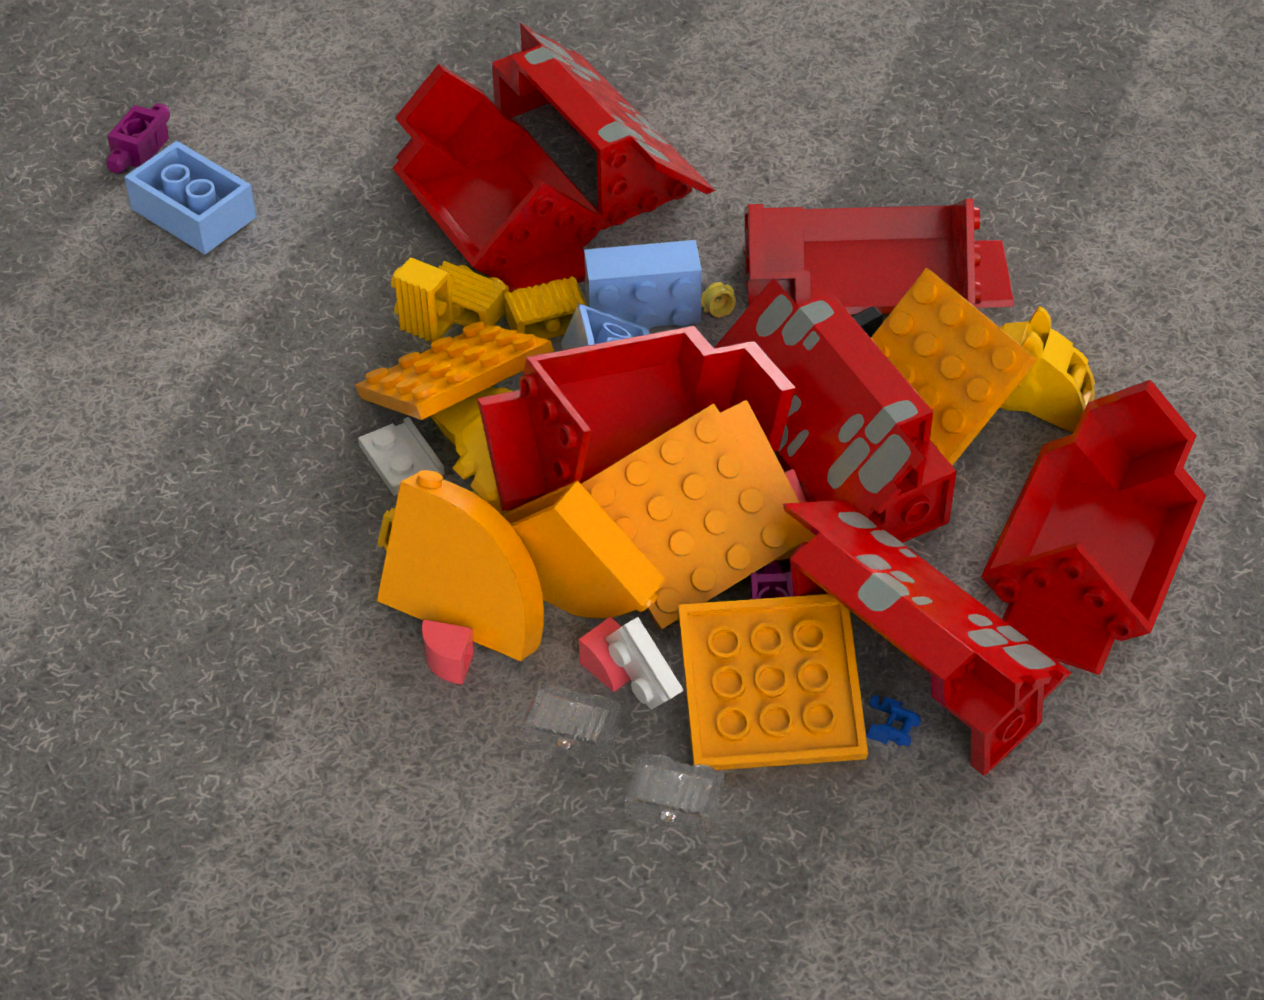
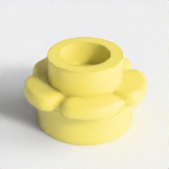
M722 282L711 284L701 295V306L704 307V312H710L718 318L730 314L736 304L733 288L728 284L724 285Z

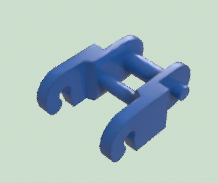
M872 695L869 701L871 708L888 713L889 717L886 724L879 726L872 723L869 730L865 729L866 737L887 744L888 740L898 746H909L912 740L908 733L912 726H919L921 722L920 716L911 710L902 708L903 703L885 697L881 704L878 702L879 697ZM894 720L903 723L900 730L891 727Z

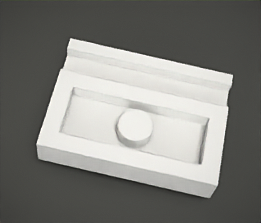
M409 417L404 418V423L398 426L392 423L358 437L360 448L394 496L399 492L400 482L419 471L429 470L441 475L445 474L444 465Z
M636 617L605 638L609 644L608 650L613 661L619 667H623L630 677L633 693L640 702L646 704L651 710L684 691L639 617Z

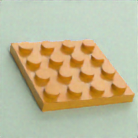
M925 268L871 337L879 349L933 410L930 440L952 466L1038 360L928 268Z
M480 321L467 325L463 328L464 333L454 338L444 337L432 342L431 349L425 352H413L398 359L399 364L389 369L378 368L365 375L366 380L355 384V387L363 400L423 420L523 371L526 357L555 351L551 340L535 337L533 334L519 333L517 330L504 329L500 326L485 325L484 322Z
M714 403L581 484L665 578V581L655 592L658 595L656 601L647 608L660 630L678 620L679 604L706 603L745 579L751 573L756 572L801 544V541Z
M830 594L678 605L694 772L867 759V739L850 610Z

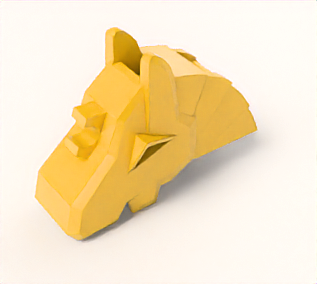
M1038 306L1029 321L1005 323L1000 327L1038 359L1000 408L1007 411L1029 412L1038 418L1074 433L1087 403L1095 400V380L1088 365V359L1083 353L1073 347L1071 341L1051 328L1052 320L1046 309Z
M489 387L430 417L443 435L456 447V452L460 456L452 469L463 480L475 474V478L470 485L473 493L488 502L502 515L511 510L502 512L477 398L511 392V390L499 387V389Z

